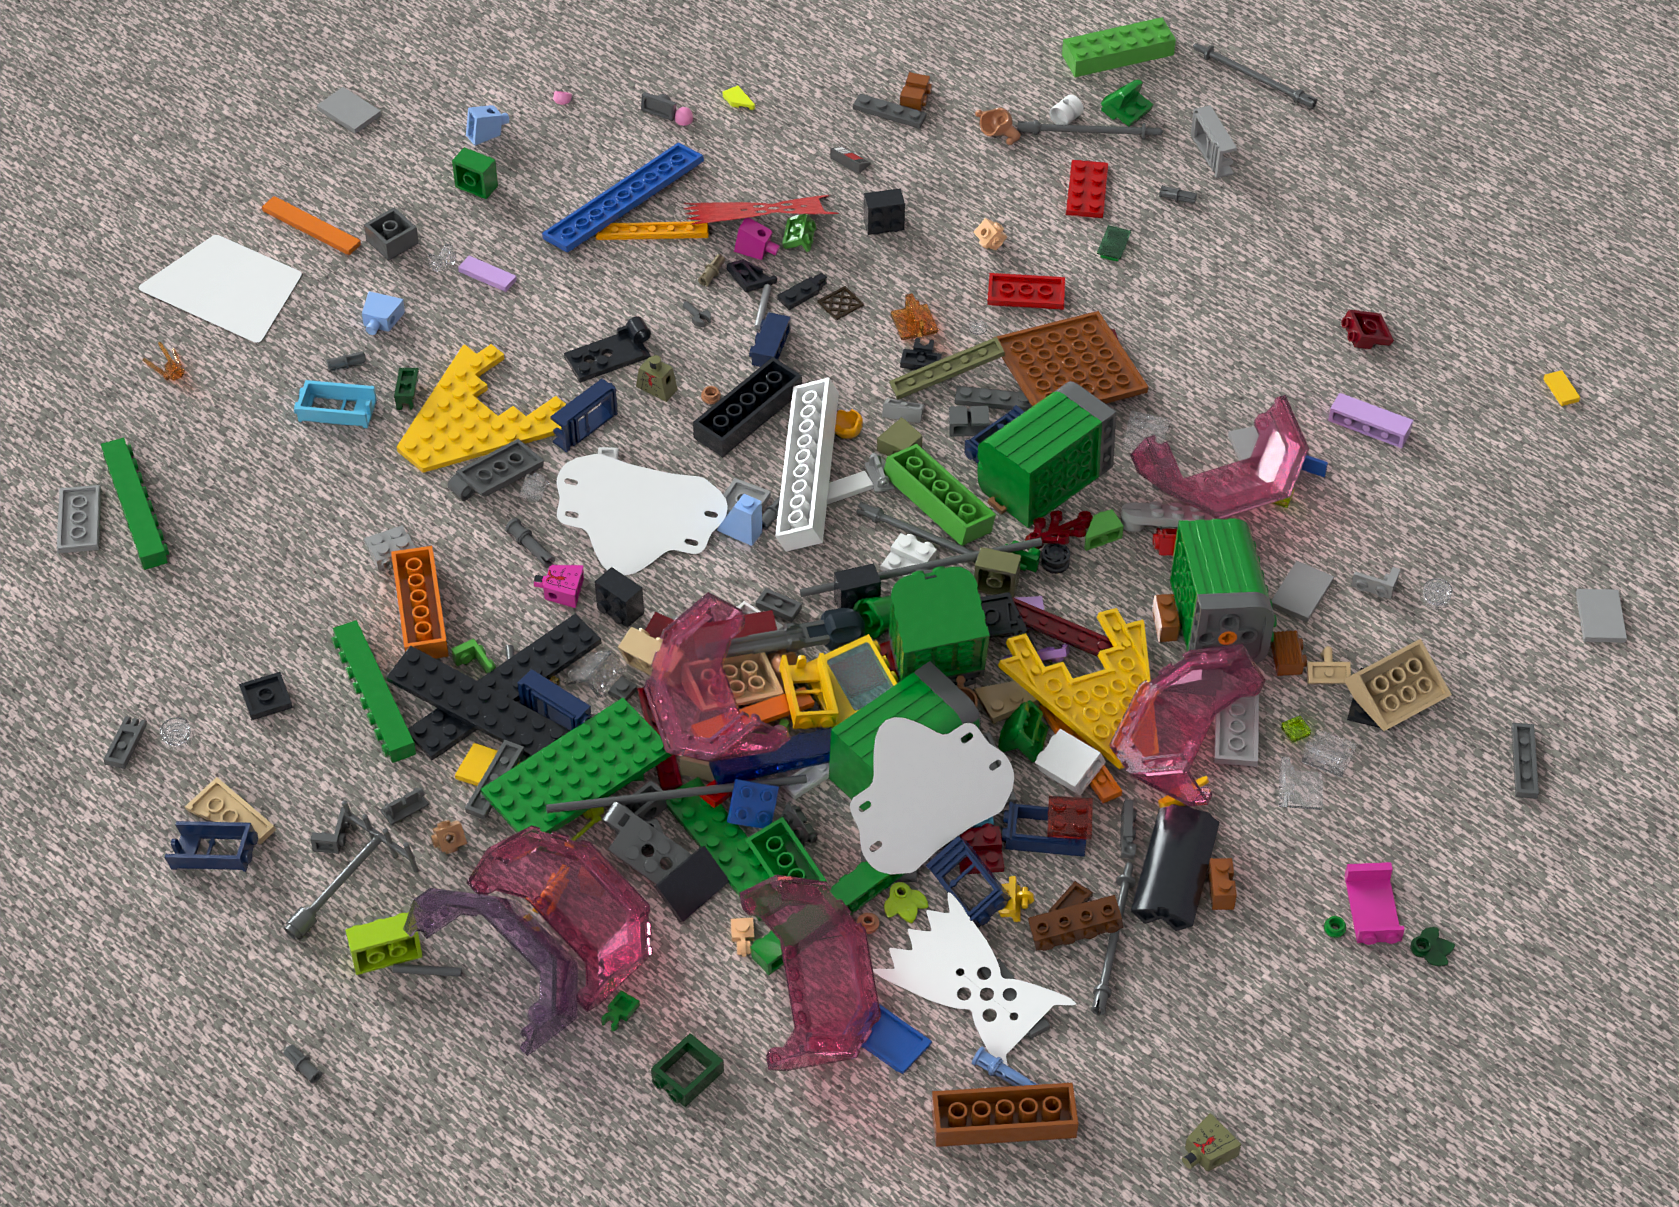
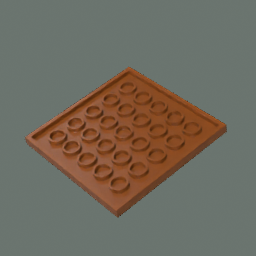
M1099 311L996 336L1005 352V356L1002 359L1031 406H1034L1067 382L1077 383L1105 404L1148 393V385Z

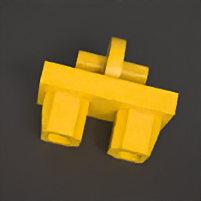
M1010 876L1009 883L1001 885L1011 896V899L998 912L1000 917H1012L1014 922H1021V908L1027 909L1028 905L1034 902V894L1028 891V887L1021 888L1017 885L1016 876Z

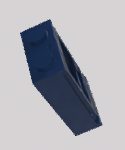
M601 378L550 416L552 421L562 427V430L559 428L553 430L557 436L553 443L567 453L570 451L571 446H576V442L580 443L613 418L614 415L616 416L618 414V404L615 386ZM601 403L600 406H598L596 409H594L592 412L588 414L589 411H591L593 408H595L597 405Z
M1015 405L1010 412L971 439L965 440L964 454L966 457L978 464V445L1025 411Z
M532 669L517 682L520 704L569 730H573L592 718L590 705Z
M1010 802L1009 810L1004 811L1003 823H1008L1007 828H1003L1002 841H1006L1005 849L1085 857L1089 809L1076 810L1013 804V802ZM1017 818L1051 821L1050 837L1016 834ZM1054 821L1066 822L1065 838L1053 837Z
M176 821L175 825L181 836L179 841L178 839H171V847L175 854H165L164 857L172 870L183 868L247 871L248 865L252 861L254 845L258 842V833L255 832L251 823ZM201 839H211L209 840L206 855L197 854ZM215 839L241 840L237 855H210L213 846L216 844Z
M957 836L926 865L947 893H951L958 900L968 917H970V921H973L977 927L987 924L991 916L997 911L1002 910L1011 899V896L970 844L960 836ZM968 856L973 864L949 883L945 875ZM976 866L994 890L970 910L953 887L957 886V883Z

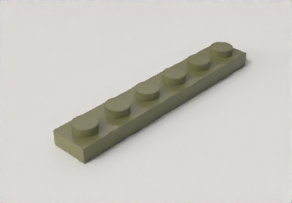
M995 337L890 380L889 383L897 400L1001 358L1005 356V352L998 338Z

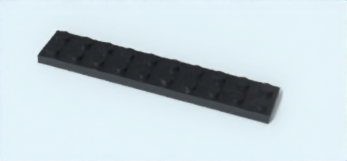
M575 613L493 671L483 676L478 682L514 701H519L517 682L531 669L550 680L602 644L601 638ZM438 708L408 728L413 741L431 760L445 753L477 730Z
M411 645L386 677L387 681L490 737L502 743L504 740L523 746L524 755L528 757L536 754L571 731Z

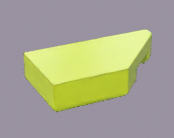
M738 85L722 92L723 98L732 107L739 108V106L749 107V110L755 109V104Z

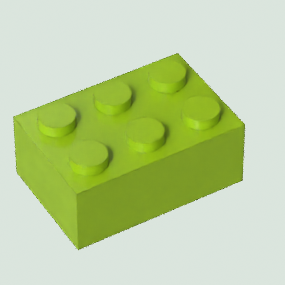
M412 911L345 929L356 975L423 957Z

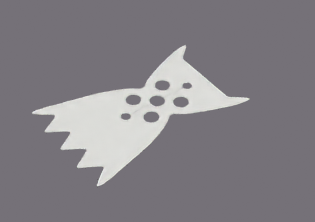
M948 892L950 912L942 913L927 910L931 931L908 929L912 950L889 948L894 969L879 968L872 969V971L881 978L927 1000L952 1008L971 1010L974 1024L988 1052L996 1058L1001 1057L1004 1061L1003 1063L1007 1065V1053L1054 1005H1075L1076 1003L1060 993L1016 979H1004L1001 976L997 959L987 940L974 922L970 921V917H968L958 900ZM981 967H987L991 970V976L987 980H981L977 976V971ZM962 968L964 975L958 976L956 970ZM963 987L971 991V997L965 1001L957 997L958 990ZM983 988H991L994 991V997L991 1000L984 1001L981 999L980 991ZM1005 989H1015L1017 997L1013 1001L1005 1000L1003 998ZM986 1009L996 1011L997 1017L994 1021L987 1022L983 1019L982 1015ZM1013 1012L1017 1013L1018 1019L1011 1020L1010 1014Z

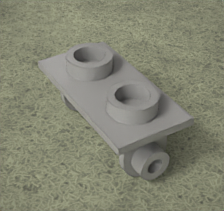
M872 453L869 462H865L864 465L873 483L874 492L878 493L894 489V485L890 482L889 477L884 474V459H881L879 454Z

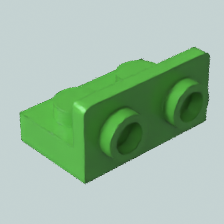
M802 214L787 219L782 241L785 249L802 245L806 252L811 250L816 224L809 214Z

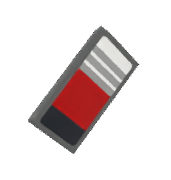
M844 147L830 149L831 159L858 174L870 165L869 161Z

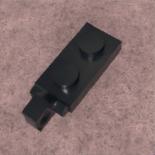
M820 273L815 275L814 278L809 277L778 294L777 300L788 310H791L818 295L822 287L827 284V276Z

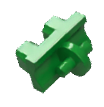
M1030 548L1029 552L1024 550L1010 552L1021 555L1020 570L1026 571L1027 569L1034 573L1037 572L1040 559L1039 549Z

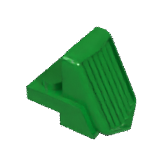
M1136 79L1105 96L1101 102V111L1111 119L1115 120L1118 118L1130 127L1152 110L1153 104L1139 93L1143 82Z
M1031 700L1023 702L1005 721L1000 732L998 748L1001 752L1018 748L1031 762H1035L1038 754L1043 749L1049 727L1041 720L1043 712Z

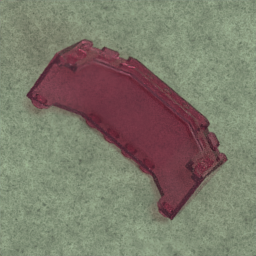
M1286 395L1277 397L1274 400L1275 403L1266 412L1259 414L1255 418L1254 426L1259 436L1250 458L1183 478L1168 442L1158 444L1155 441V435L1146 437L1130 454L1137 473L1155 486L1217 519H1223L1289 498L1293 492L1294 484L1298 479L1309 447Z
M709 592L662 631L660 639L663 641L660 650L655 652L651 664L653 671L650 680L646 679L644 690L666 753L713 762L776 751L791 739L788 729L783 725L773 727L761 721L760 716L755 713L751 715V718L749 714L743 711L740 713L723 668L732 638L745 626L744 614L741 609Z
M1243 644L1189 650L1182 655L1184 659L1175 665L1168 664L1158 671L1159 676L1150 682L1145 680L1139 684L1109 744V747L1131 777L1189 807L1209 804L1212 791L1208 787H1199L1189 772L1215 715L1241 697L1258 695L1266 681Z
M531 825L487 848L466 882L479 895L486 896L494 891H499L526 899L585 962L586 986L578 991L576 999L586 1012L602 1004L653 954V948L650 946V937L652 936L651 922H649L650 904L589 841L581 840L577 842L570 840L568 835L554 831L551 834L540 831V827Z
M775 875L739 893L742 909L748 915L760 917L780 940L794 1023V1030L784 1046L773 1047L767 1051L768 1070L791 1071L855 1059L860 1053V1047L863 1043H866L872 1033L873 1025L881 1018L866 929L861 923H856L850 916L851 911L841 899L837 900L830 892L831 887L826 881Z

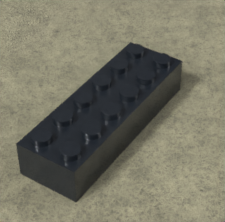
M772 357L693 421V438L723 458L792 401L793 387L802 385V375Z

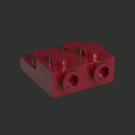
M1349 309L1342 318L1341 326L1346 328L1348 341L1352 342L1355 348L1371 349L1374 344L1391 346L1394 341L1381 313Z
M986 823L980 828L971 827L959 835L970 844L992 873L1004 872L1005 867L999 826ZM968 856L959 863L960 875L973 864ZM975 866L968 874L981 873Z

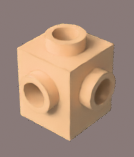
M987 218L974 231L975 235L980 239V245L985 249L997 250L1007 239V235L1003 232V226Z

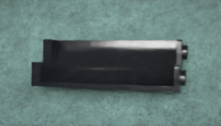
M1176 804L1159 808L1131 912L1144 924L1163 919L1175 931L1193 926L1220 824L1209 812Z

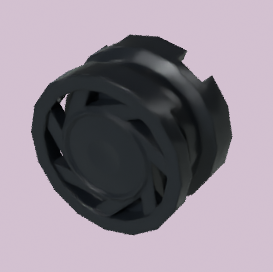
M1054 543L1045 545L1042 549L1041 559L1043 569L1052 574L1063 573L1068 569L1070 562L1069 548L1066 545Z

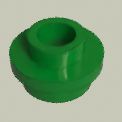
M1332 916L1324 923V931L1330 937L1339 938L1346 932V923L1339 916Z

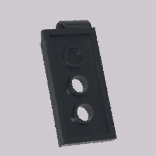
M632 317L625 326L617 328L616 335L565 352L564 358L581 383L651 357L643 344L650 338L651 331L641 317ZM610 353L612 356L606 357L604 354ZM586 360H594L593 363H588V362H585V361H586Z

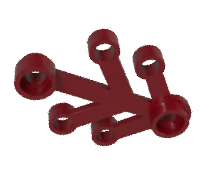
M1052 511L1050 513L1051 523L1048 531L1042 533V530L1046 528V519L1043 517L1035 518L1034 531L1025 537V541L1041 538L1042 546L1034 547L1037 549L1042 548L1044 543L1068 544L1070 542L1069 536L1078 538L1086 536V528H1089L1093 515L1089 511H1081L1076 519L1059 526V523L1063 520L1062 511Z

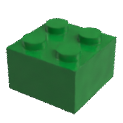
M464 147L452 160L456 188L487 199L498 187L495 159Z

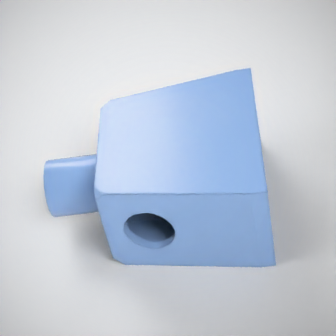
M493 105L468 108L466 136L474 146L500 136L501 126L509 123V116L507 113L501 114Z
M369 291L362 311L366 332L370 335H375L378 329L389 332L405 313L403 299Z

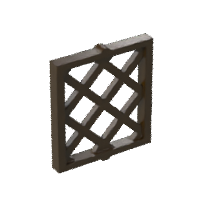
M846 286L817 300V303L835 320L864 306V303ZM844 292H847L850 296H844ZM833 298H840V302L833 301ZM843 298L850 299L849 303L842 302ZM852 299L856 300L858 304L852 303ZM832 304L839 305V307L832 308ZM841 305L848 306V309H841ZM831 311H837V315H834Z

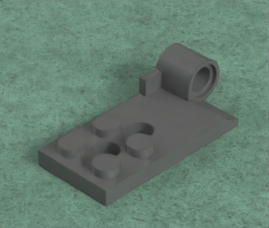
M516 439L457 470L456 474L448 482V489L462 501L472 497L475 491L481 496H489L543 467L544 460L522 441Z

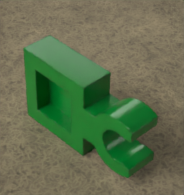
M620 990L607 1006L609 1012L602 1016V1025L604 1026L608 1021H613L611 1030H617L620 1019L627 1022L640 1006V1001Z

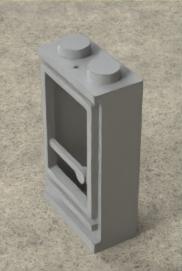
M1211 105L1194 109L1190 136L1210 168H1212V171H1215L1216 178L1233 175L1234 172L1229 166L1233 164V160L1230 157L1224 158L1223 154L1237 151L1236 145Z

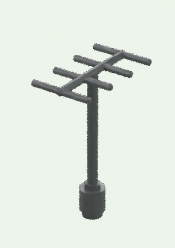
M342 801L346 817L349 819L352 829L357 831L358 826H360L369 833L371 841L310 907H300L289 918L284 927L285 932L295 940H298L300 937L302 938L317 922L315 918L317 916L316 912L381 842L389 846L393 858H398L399 853L408 859L413 871L417 873L419 869L409 843H404V848L392 841L387 828L383 829V835L372 827L366 814L362 816L363 820H361L351 812L347 801Z

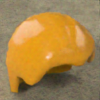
M853 409L850 411L838 410L835 434L844 439H852L858 436L863 428L862 416Z

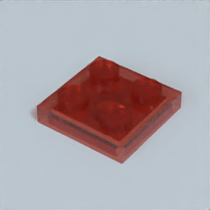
M1049 796L1047 837L1091 840L1093 798Z

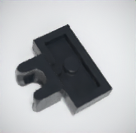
M917 337L913 350L903 349L900 368L917 370L941 360L942 354L934 353L935 341L933 339L927 345H922L920 338Z

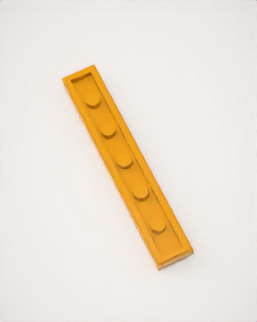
M699 221L611 223L596 233V240L709 238L708 223L691 224Z

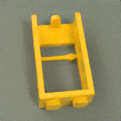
M819 653L817 664H806V656L801 655L798 657L796 665H788L786 655H782L779 671L786 692L793 729L835 726L838 709L824 653ZM819 682L820 689L815 688L814 690L795 691L793 686L796 683ZM819 693H822L826 710L800 712L796 695H819Z

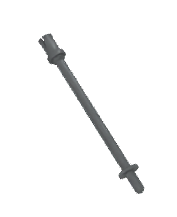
M1198 43L1193 45L1194 50L1204 54L1205 60L1213 58L1293 97L1294 102L1297 104L1301 103L1311 109L1317 104L1318 99L1304 93L1303 90L1295 91L1215 52L1212 45L1208 48Z
M1034 120V122L1018 121L1017 127L1019 132H1030L1035 135L1041 131L1141 135L1142 139H1145V135H1161L1163 133L1161 128H1146V123H1143L1142 127L1041 124L1038 120Z
M860 502L858 505L862 509H857L856 513L872 519L874 523L885 522L961 555L975 552L886 515L880 507L875 508L864 502Z
M1127 862L1123 874L1116 878V883L1120 886L1117 903L1122 919L1129 888L1136 885V880L1132 877L1134 867L1132 862ZM1120 929L1115 933H1110L1100 984L1096 985L1093 990L1095 996L1091 1011L1098 1015L1099 1009H1101L1100 1015L1106 1013L1107 1000L1111 997L1112 990L1108 985Z

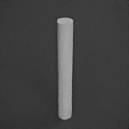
M765 284L763 287L754 326L758 330H760L762 319L765 317L771 291L769 284Z

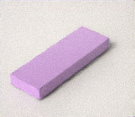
M468 256L458 267L459 272L504 292H507L517 281L515 275L471 256Z

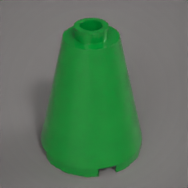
M891 595L861 599L855 604L853 610L858 612L865 621L864 636L869 634L873 639H877L889 630Z

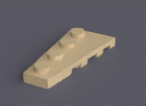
M1015 681L974 689L978 700L993 724L1010 717L1023 702L1031 700L1036 706L1041 704Z
M217 777L185 806L187 811L210 822L251 823L255 832L258 833L257 844L259 845L276 831L272 823Z

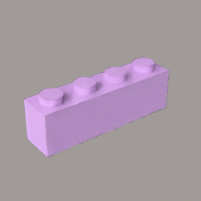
M1342 393L1338 394L1331 406L1328 419L1330 422L1399 448L1404 446L1411 433L1413 424L1412 419Z

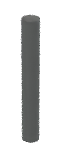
M393 964V973L461 977L462 968Z

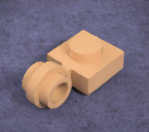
M753 918L731 919L732 942H736L737 955H742V957H746V954H751L750 941H754Z

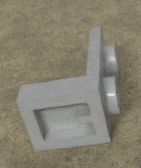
M1392 567L1390 574H1385L1384 580L1354 572L1351 587L1376 594L1379 597L1391 599L1401 569Z

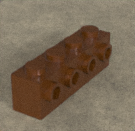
M1115 895L1028 918L1036 951H1047L1062 944L1070 945L1077 940L1092 939L1097 935L1115 933L1119 929L1124 928Z

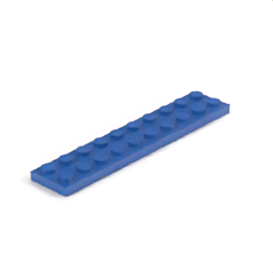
M678 142L542 233L543 239L568 253L704 162L703 155Z

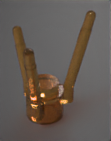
M158 342V345L168 360L164 366L165 371L146 358L142 359L148 366L163 375L166 380L171 379L175 381L184 375L185 369L181 365L176 350L172 349L174 361L162 342Z

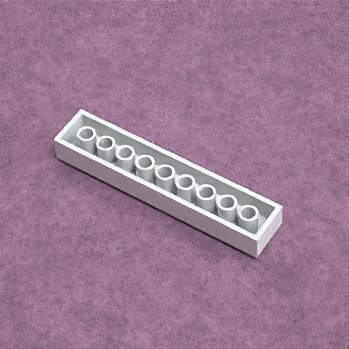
M830 378L793 387L775 537L785 551L823 543L839 392Z

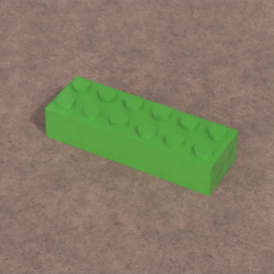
M1163 17L1063 39L1062 56L1074 77L1172 56L1175 51L1176 39Z
M918 444L887 456L884 467L885 476H888L893 485L961 546L992 532L996 514Z

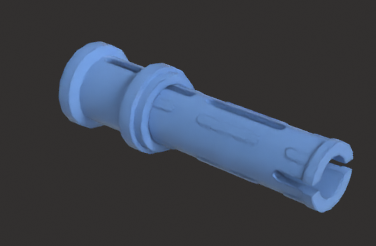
M983 1046L979 1048L972 1060V1065L980 1066L988 1071V1075L998 1076L1012 1086L1039 1085L1004 1064L1001 1057L996 1058L986 1052V1048Z

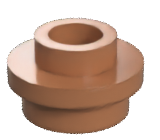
M707 386L701 393V399L707 404H715L721 399V393L717 387Z
M863 913L857 919V927L861 932L871 934L879 928V918L873 913Z

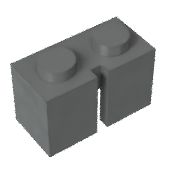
M949 406V437L975 436L990 426L989 407L971 406L970 409H967V406Z

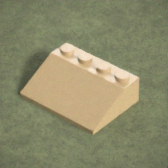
M1421 639L1344 679L1353 698L1383 731L1452 695Z
M765 652L709 661L708 658L704 661L699 660L682 664L681 683L687 697L702 714L768 700L784 694Z

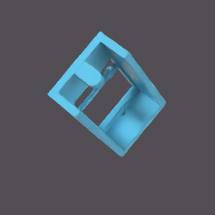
M305 380L303 388H300L299 400L294 405V413L297 414L299 422L312 421L368 428L377 402L375 387ZM315 397L343 400L340 410L312 407ZM347 401H356L353 411L344 410Z

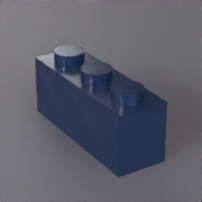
M768 312L766 319H762L760 333L757 332L755 345L751 346L749 351V357L752 358L753 366L761 367L772 357L777 360L779 359L791 330L790 316Z

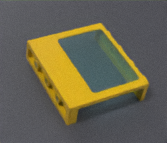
M869 634L824 655L838 709L835 726L899 682L894 671L890 672L888 668L890 664L886 656H881L879 653L881 649L876 640L872 641ZM818 658L809 661L806 664H817ZM819 682L807 683L810 690L820 689ZM822 693L814 695L821 710H826Z

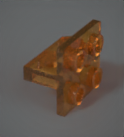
M913 293L905 295V308L891 311L892 320L901 340L938 333V328L928 305H920L919 301L915 300Z

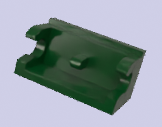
M399 368L394 393L397 410L403 409V403L409 404L410 410L413 409V399L419 379V368Z

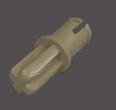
M717 254L713 261L705 266L703 274L698 278V282L701 285H706L707 287L712 279L719 274V269L726 260L725 257Z

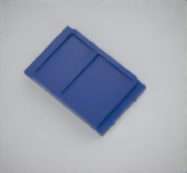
M876 1001L846 1030V1034L852 1040L902 1074L932 1044L930 1039Z

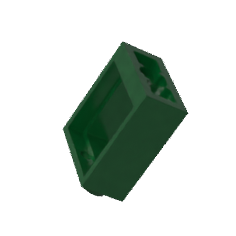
M689 1033L651 1068V1081L657 1089H664L674 1103H680L686 1107L724 1072V1060ZM685 1053H688L707 1069L684 1089L665 1072Z

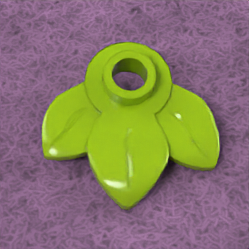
M897 882L891 886L889 890L890 897L884 903V911L888 918L898 914L908 923L914 922L918 909L928 908V901L924 894L918 890H912L904 882ZM901 889L905 894L899 895L897 890Z

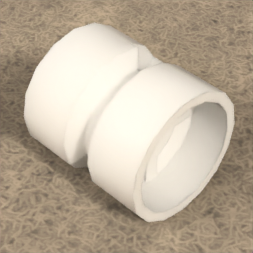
M1068 95L1050 109L1051 120L1054 124L1069 125L1083 113V104L1076 96Z

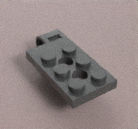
M614 801L602 818V821L607 826L619 832L607 851L656 885L692 855L618 802ZM644 845L652 846L654 853L651 857H645L642 854L641 849ZM662 858H669L671 860L672 867L669 870H664L660 867L659 863Z

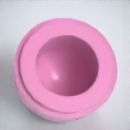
M554 92V101L557 104L564 105L572 99L571 93Z
M687 107L679 108L675 113V122L682 126L691 124L693 122L692 111Z

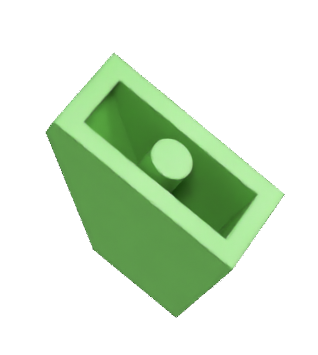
M1113 509L1094 515L1085 536L1084 549L1086 551L1122 538L1124 525Z

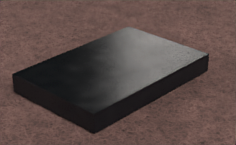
M701 846L654 888L677 920L684 922L723 888L729 880L707 848Z

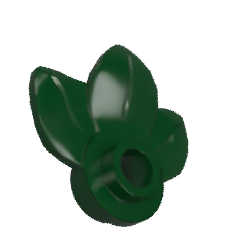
M1438 927L1425 928L1420 936L1414 938L1410 944V950L1415 956L1424 958L1429 964L1438 967L1448 965L1446 956L1455 947L1454 943L1439 938Z

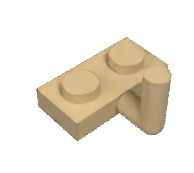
M1326 646L1320 653L1321 657L1324 658V662L1307 663V684H1346L1344 679L1351 676L1350 662H1333L1332 648L1330 646Z

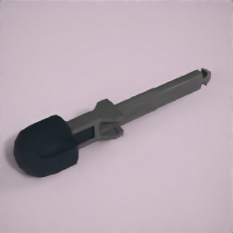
M838 608L826 610L819 621L801 624L787 623L781 630L706 643L704 649L700 645L695 653L697 658L702 661L705 660V657L712 661L786 649L787 653L796 652L802 648L825 645V647L833 651L864 637L865 621L853 609Z

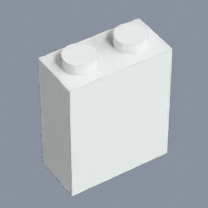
M1060 729L1057 734L1051 737L1044 751L1038 754L1035 764L1042 773L1081 796L1106 761L1099 751Z

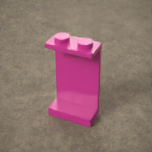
M1391 862L1347 864L1344 877L1357 943L1371 945L1376 942H1387L1394 944L1402 941L1405 929L1404 926H1399L1390 881L1393 871Z

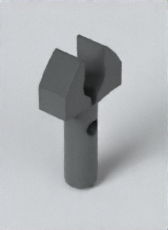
M688 301L683 303V307L694 316L692 323L695 326L705 327V322L702 319H706L711 324V312L708 310L700 312Z

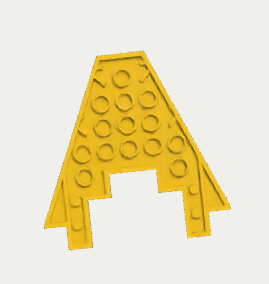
M464 344L397 445V452L422 473L488 455L516 439L526 444L554 436L553 430L555 428L562 430V427L552 421L550 416L567 404L555 396L527 416L514 406L499 416L477 399L478 396L488 390L487 384L479 376L505 359L504 354L492 344L477 354Z
M1117 608L1099 612L1096 618L1113 647L1102 650L1098 654L1105 668L1104 670L1077 678H1072L1064 662L1045 667L1026 633L1008 638L1006 645L1013 657L1000 660L998 667L1118 769L1157 758L1159 754L1143 619L1126 624Z

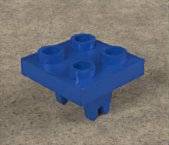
M735 779L727 822L762 829L770 825L773 821L779 787Z

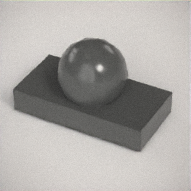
M647 92L642 94V111L671 121L675 119L677 103L671 101L668 95L659 94L656 96Z

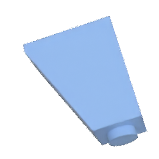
M743 494L719 525L717 531L752 546L762 534V501Z

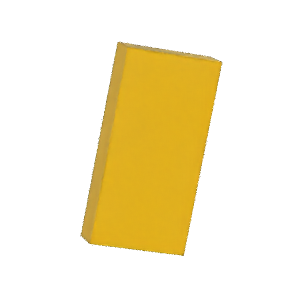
M1562 370L1544 375V381L1561 406L1579 402L1580 396Z

